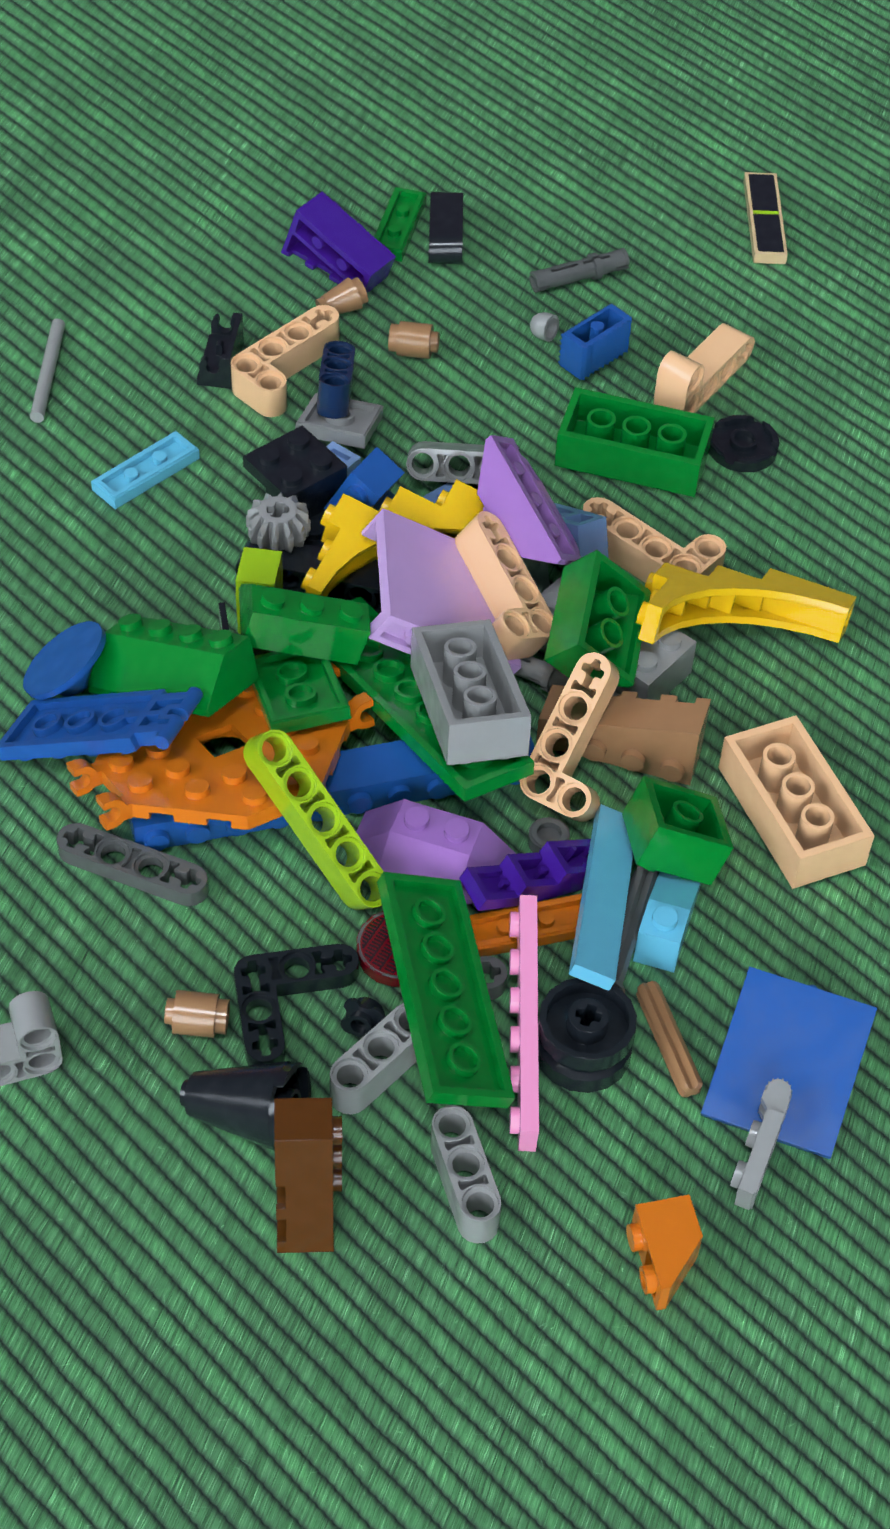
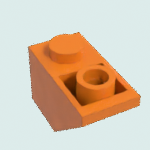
M690 1194L635 1204L632 1223L626 1226L630 1249L632 1252H639L643 1265L639 1267L643 1292L645 1295H652L656 1311L666 1309L698 1257L703 1234Z

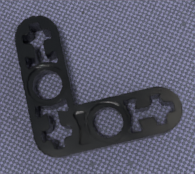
M331 944L254 954L243 957L237 962L234 967V984L245 1058L248 1065L285 1061V1039L277 996L344 988L356 981L359 974V956L351 946ZM342 961L345 970H337L334 962ZM316 963H321L322 974H316ZM298 964L305 966L309 972L302 978H291L285 973V970L291 965ZM249 973H257L260 991L252 992ZM256 1006L267 1007L272 1012L267 1019L262 1021L251 1019L247 1013ZM267 1034L268 1047L271 1054L262 1056L259 1036Z

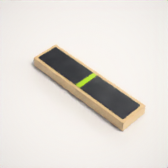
M745 172L743 183L753 263L786 264L788 253L777 173Z

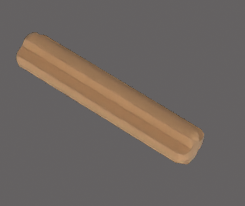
M652 980L648 983L640 984L637 988L636 996L679 1095L687 1098L691 1095L699 1094L703 1082L659 983Z

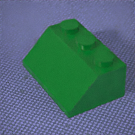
M598 550L564 566L544 660L569 678L576 663L582 656L587 653H599L616 665L620 677L618 687L629 688L633 686L642 640L638 639L642 625L637 624L636 621L642 603L644 601L649 602L651 591ZM593 669L590 676L601 679L604 676V672Z
M256 584L240 585V634L250 636L252 648L354 665L358 664L371 633L369 606L367 603Z

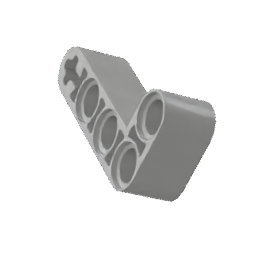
M29 991L19 994L9 1003L8 1009L11 1022L0 1025V1086L51 1073L59 1068L63 1061L59 1034L48 996L40 991Z

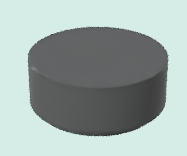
M540 818L533 822L529 828L528 845L533 853L539 852L547 841L570 839L569 828L564 822L556 818Z

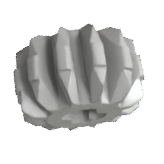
M282 492L275 497L266 493L263 500H253L252 507L246 515V527H248L250 542L257 544L259 549L285 550L291 554L294 546L303 547L304 541L309 536L311 530V520L309 519L306 503L298 502L296 495L286 498Z

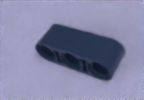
M331 341L324 345L319 373L316 410L319 415L325 418L339 419L347 416L349 413L355 346L348 342Z

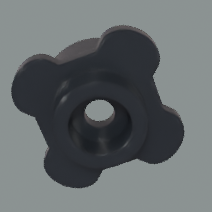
M349 998L344 1004L346 1017L341 1020V1027L345 1032L362 1038L386 1017L385 1011L372 998Z

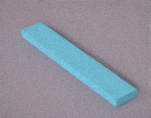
M601 804L594 817L569 975L610 991L617 975L633 851L622 813Z

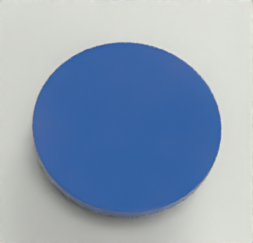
M86 621L73 625L54 637L30 663L23 680V688L26 693L33 699L42 700L58 694L63 697H71L84 691L87 688L92 667L105 646L106 633L104 629L96 622Z

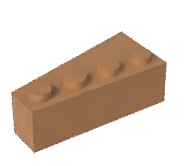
M552 684L538 720L536 743L565 687L563 685ZM583 687L581 690L589 696H591L592 698L595 695V693L592 690L589 691L585 687ZM622 691V694L611 697L582 757L591 761H600L625 768L629 771L641 772L670 782H678L690 786L702 750L711 699L697 698L695 703L678 702V696L661 694L660 700L639 698L638 692ZM581 701L573 706L571 711L573 720H579L586 714L587 703ZM565 737L557 740L553 750L566 752L569 747L568 739Z

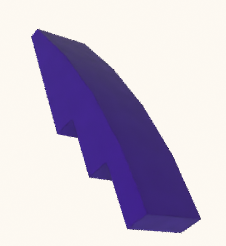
M591 839L547 841L539 852L507 854L500 865L467 867L459 879L478 911L518 906L520 895L537 896V901H542L583 889Z

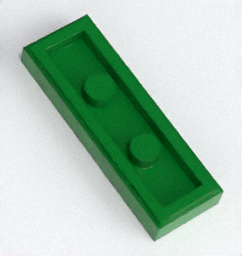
M395 187L374 237L396 256L395 261L402 262L426 204L427 193L399 187Z

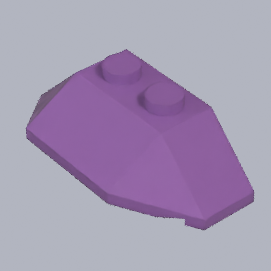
M490 435L485 440L477 494L484 505L483 511L490 512L500 519L522 558L560 565H568L581 558L573 535L542 481L528 460L519 452V447L514 439Z
M406 799L365 811L356 831L384 872L460 880L459 877L467 867L500 865L507 854H516L483 822ZM462 884L466 904H472L473 901Z

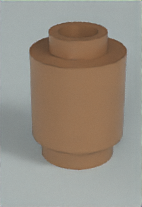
M400 321L399 324L391 323L388 350L396 352L397 356L430 359L432 352H438L440 332L434 331V325L428 323Z
M177 990L175 998H167L164 1024L172 1025V1034L215 1038L216 1034L226 1035L229 1022L230 999H220V994Z

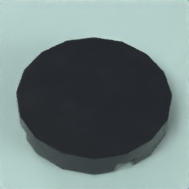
M731 415L715 423L709 454L718 464L729 470L757 472L766 469L775 461L780 442L777 432L765 421H762V424L755 422L752 416Z

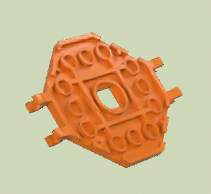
M331 662L337 678L340 677V669ZM252 685L210 717L191 714L188 720L184 721V726L168 749L162 750L156 745L141 746L136 752L130 754H99L92 764L84 759L66 762L67 770L74 777L82 775L79 779L69 783L71 791L77 797L89 793L94 787L102 784L110 791L96 795V802L104 811L111 809L109 812L99 815V822L106 831L118 827L125 820L133 817L150 819L152 813L173 815L174 822L206 826L209 819L230 821L231 828L250 830L283 816L247 766L243 754L245 746L214 757L203 746L206 742L221 737L238 738L246 744L250 738L269 731ZM366 692L354 696L348 702L351 710V719L286 733L325 788L328 776L333 775L340 758L342 743L347 741L350 732L356 729H367L375 726L374 718L367 712H363L365 709L374 706L373 699ZM264 741L262 752L269 761H273L275 756L273 746L269 742ZM289 776L287 788L292 795L297 796L299 785L293 777Z

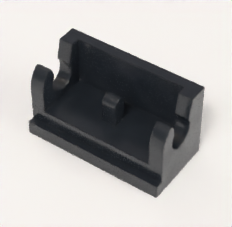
M233 313L230 328H224L220 325L219 314L213 316L211 334H209L205 352L199 364L197 385L232 388L231 360L242 351L244 344L242 313Z

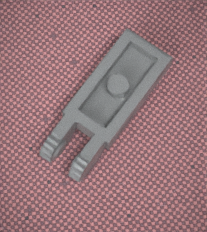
M777 1078L775 1080L772 1079L771 1082L768 1081L758 1110L762 1122L753 1120L745 1146L752 1148L748 1162L738 1161L730 1186L738 1189L734 1205L747 1210L752 1209L789 1108L793 1090H791V1085L788 1084V1081L786 1082L784 1079Z

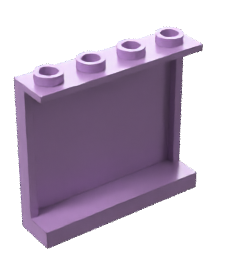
M384 508L362 530V536L377 542L382 611L370 623L371 633L368 637L369 639L411 655L413 627L488 619L492 623L495 621L492 612L456 547L455 538ZM521 659L508 660L513 674H515L521 668Z

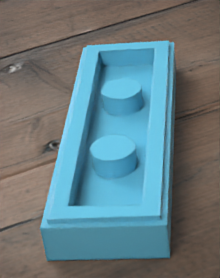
M174 431L92 480V491L111 507L117 509L200 459L199 449L177 431Z

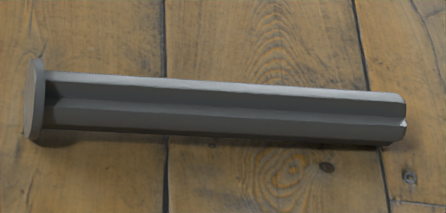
M639 865L633 873L628 889L616 981L613 984L624 993L623 982L636 945L645 909L658 877V871H648Z

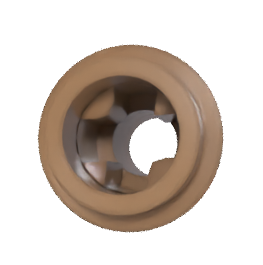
M347 277L316 299L315 304L316 306H332L339 314L362 309V305L368 302V295L358 277L353 279Z

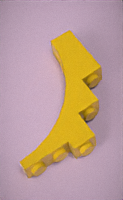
M456 479L450 491L448 492L443 489L436 503H433L400 486L393 499L388 496L385 498L379 511L343 493L337 505L329 504L320 522L321 525L325 526L321 539L324 544L317 558L321 563L317 570L310 567L304 577L301 588L306 590L305 593L327 597L330 591L352 572L377 560V542L362 536V530L383 508L447 536L456 538L479 512L483 511L484 505L477 494V489Z
M665 562L656 573L651 572L646 580L645 587L651 591L649 602L644 601L637 616L636 623L642 625L638 639L654 644L662 636L680 628L700 624L737 623L782 628L839 643L847 630L857 597L772 568L760 579L720 565L707 576Z

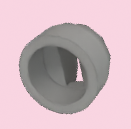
M542 312L532 317L530 330L535 337L547 342L555 338L559 329V318L557 315Z

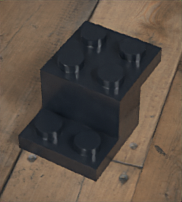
M302 425L244 455L243 467L266 488V493L272 497L278 496L282 492L286 498L296 495L298 502L306 503L309 519L311 520V530L304 544L322 548L324 542L321 539L325 526L321 525L320 522L325 512L324 507L346 480L347 465Z

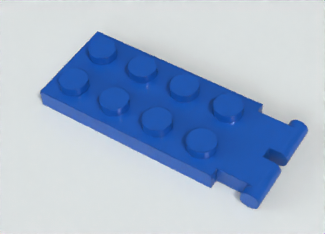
M190 687L187 692L167 693L165 689L31 700L0 740V760L28 761L35 758L52 757L54 759H61L66 756L79 755L93 757L108 753L130 754L136 752L141 746L154 745L159 749L165 750L168 749L184 726V721H187L203 698V693L197 687Z

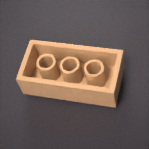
M797 715L724 737L718 768L792 889L866 865L875 835Z

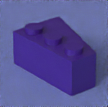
M323 191L296 210L281 251L282 254L288 257L294 254L305 260V266L312 270L317 267L330 274L329 279L337 284L347 277L350 279L358 277L367 293L388 277L396 258L385 245L380 243Z

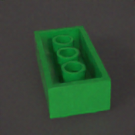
M575 387L557 434L554 466L695 497L709 454L715 417Z

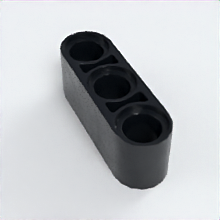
M431 191L428 263L462 264L463 193Z

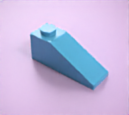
M659 872L638 931L633 957L634 962L674 973L701 886L700 882Z

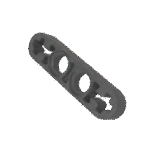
M81 823L68 824L58 832L56 838L59 856L62 861L69 865L184 906H195L203 902L208 895L207 873L197 864ZM113 851L121 852L125 855L122 861L115 864L106 863L102 859L105 854ZM147 865H157L163 870L156 877H145L140 873L141 869ZM191 881L196 882V885L191 884L187 889L182 888V885H188Z

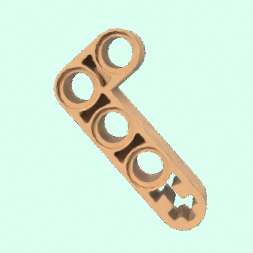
M328 305L313 307L236 354L231 360L233 394L265 417L282 415L287 409L286 379L320 359L326 343L339 341V312L334 307Z
M722 323L688 357L675 351L668 352L658 369L654 404L696 413L748 360L754 348V337Z
M596 497L587 500L583 504V511L606 517L609 559L644 583H646L651 572L656 573L665 562L707 576L718 565L723 566L727 546L725 541L716 535H701L683 548L608 499Z
M481 511L456 536L455 544L495 618L492 625L507 660L530 658L548 642L553 615L503 523L494 514Z
M595 652L587 653L576 663L530 755V758L534 760V774L520 780V787L526 796L579 822L589 821L595 817V813L600 806V798L594 789L572 778V775L620 679L616 665L602 654ZM593 669L604 672V676L601 679L593 678L590 675ZM585 687L589 691L592 690L595 693L594 697L592 698L584 691H581L582 688ZM585 701L587 703L586 714L579 720H573L571 717L573 706L578 702ZM566 737L569 742L568 750L564 755L555 757L553 754L555 742L560 738ZM543 774H548L550 777L549 788L545 792L537 794L535 790L537 778ZM583 791L586 795L585 805L579 811L573 812L570 808L571 797L575 793Z

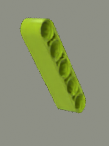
M269 730L250 738L243 750L247 766L341 900L354 910L382 906L377 881L384 871L292 739L280 730ZM264 741L269 742L273 746L275 752L273 761H269L262 752ZM289 776L293 777L299 785L297 796L292 795L287 788ZM314 811L318 812L323 819V826L320 831L314 828L311 817ZM339 845L345 849L347 854L344 866L336 858V850ZM363 880H365L371 888V894L368 900H366L360 892V886Z

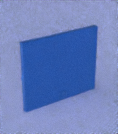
M749 966L700 1115L749 1132L753 1120L762 1122L758 1110L768 1081L771 1082L772 1079L775 1080L777 1078L784 1079V1081H788L793 1091L777 1142L831 1159L877 1007L818 989L815 985L802 984Z

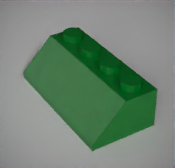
M128 614L121 617L116 625L105 631V646L93 666L87 686L89 693L94 694L165 689L167 693L187 692L190 687H197L202 691L203 698L192 714L210 717L260 678L250 636L235 634L230 630L202 628L197 624L185 625L171 622L169 619L157 620L141 617L140 614Z

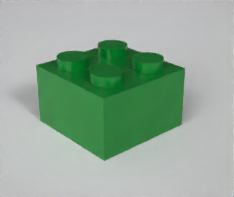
M643 776L622 812L636 865L648 871H660L683 879L711 885L734 849L718 799L709 794Z

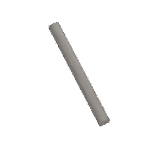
M61 319L52 320L30 412V419L36 423L42 422L45 417L65 329V322Z

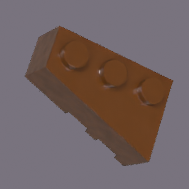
M332 1098L274 1099L277 1253L334 1252L333 1192H342V1116H332Z

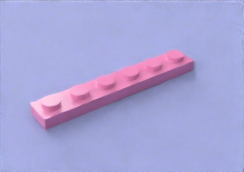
M520 895L518 912L510 911L509 937L517 938V949H510L509 975H517V987H510L509 1013L517 1014V1026H510L509 1052L517 1053V1066H510L509 1075L513 1091L518 1093V1107L510 1106L509 1134H518V1151L536 1152L539 1135L537 896Z

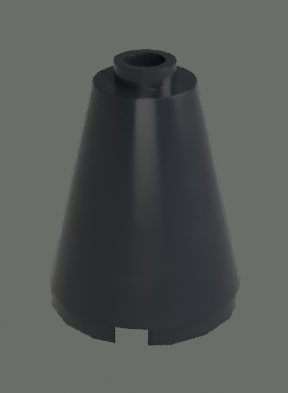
M296 1061L195 1071L181 1086L180 1103L185 1107L188 1116L275 1151L274 1099L311 1098L310 1074L307 1067H299L302 1063Z

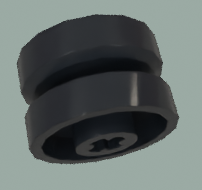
M578 978L564 980L552 988L542 1001L538 1024V1061L540 1069L553 1083L569 1091L590 1093L607 1089L619 1081L630 1065L632 1045L636 1032L637 1014L631 999L615 985L608 991Z

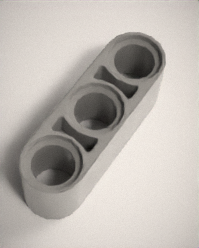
M431 441L418 442L409 450L406 462L407 470L413 478L421 481L454 483L457 479L465 484H479L485 445ZM419 453H426L433 459V464L428 468H419L415 465L413 458ZM461 455L468 459L470 465L467 469L458 471L451 467L449 461L454 456Z
M404 1003L391 1011L332 1065L330 1070V1098H332V1106L337 1111L350 1115L361 1112L417 1062L411 1033L405 1030L410 1028ZM381 1055V1056H386V1057H388V1058H387V1059H376V1058H374V1057ZM352 1083L356 1084L357 1086L349 1088L344 1087L343 1085Z
M456 1105L442 1107L434 1114L432 1119L431 1152L461 1236L472 1243H486L494 1238L499 1228L501 1197L471 1115L464 1108ZM454 1132L459 1134L460 1136L448 1137L445 1136L444 1133ZM469 1171L474 1175L464 1177L458 1175L457 1172ZM475 1210H481L489 1215L485 1217H476L473 1216L470 1212Z

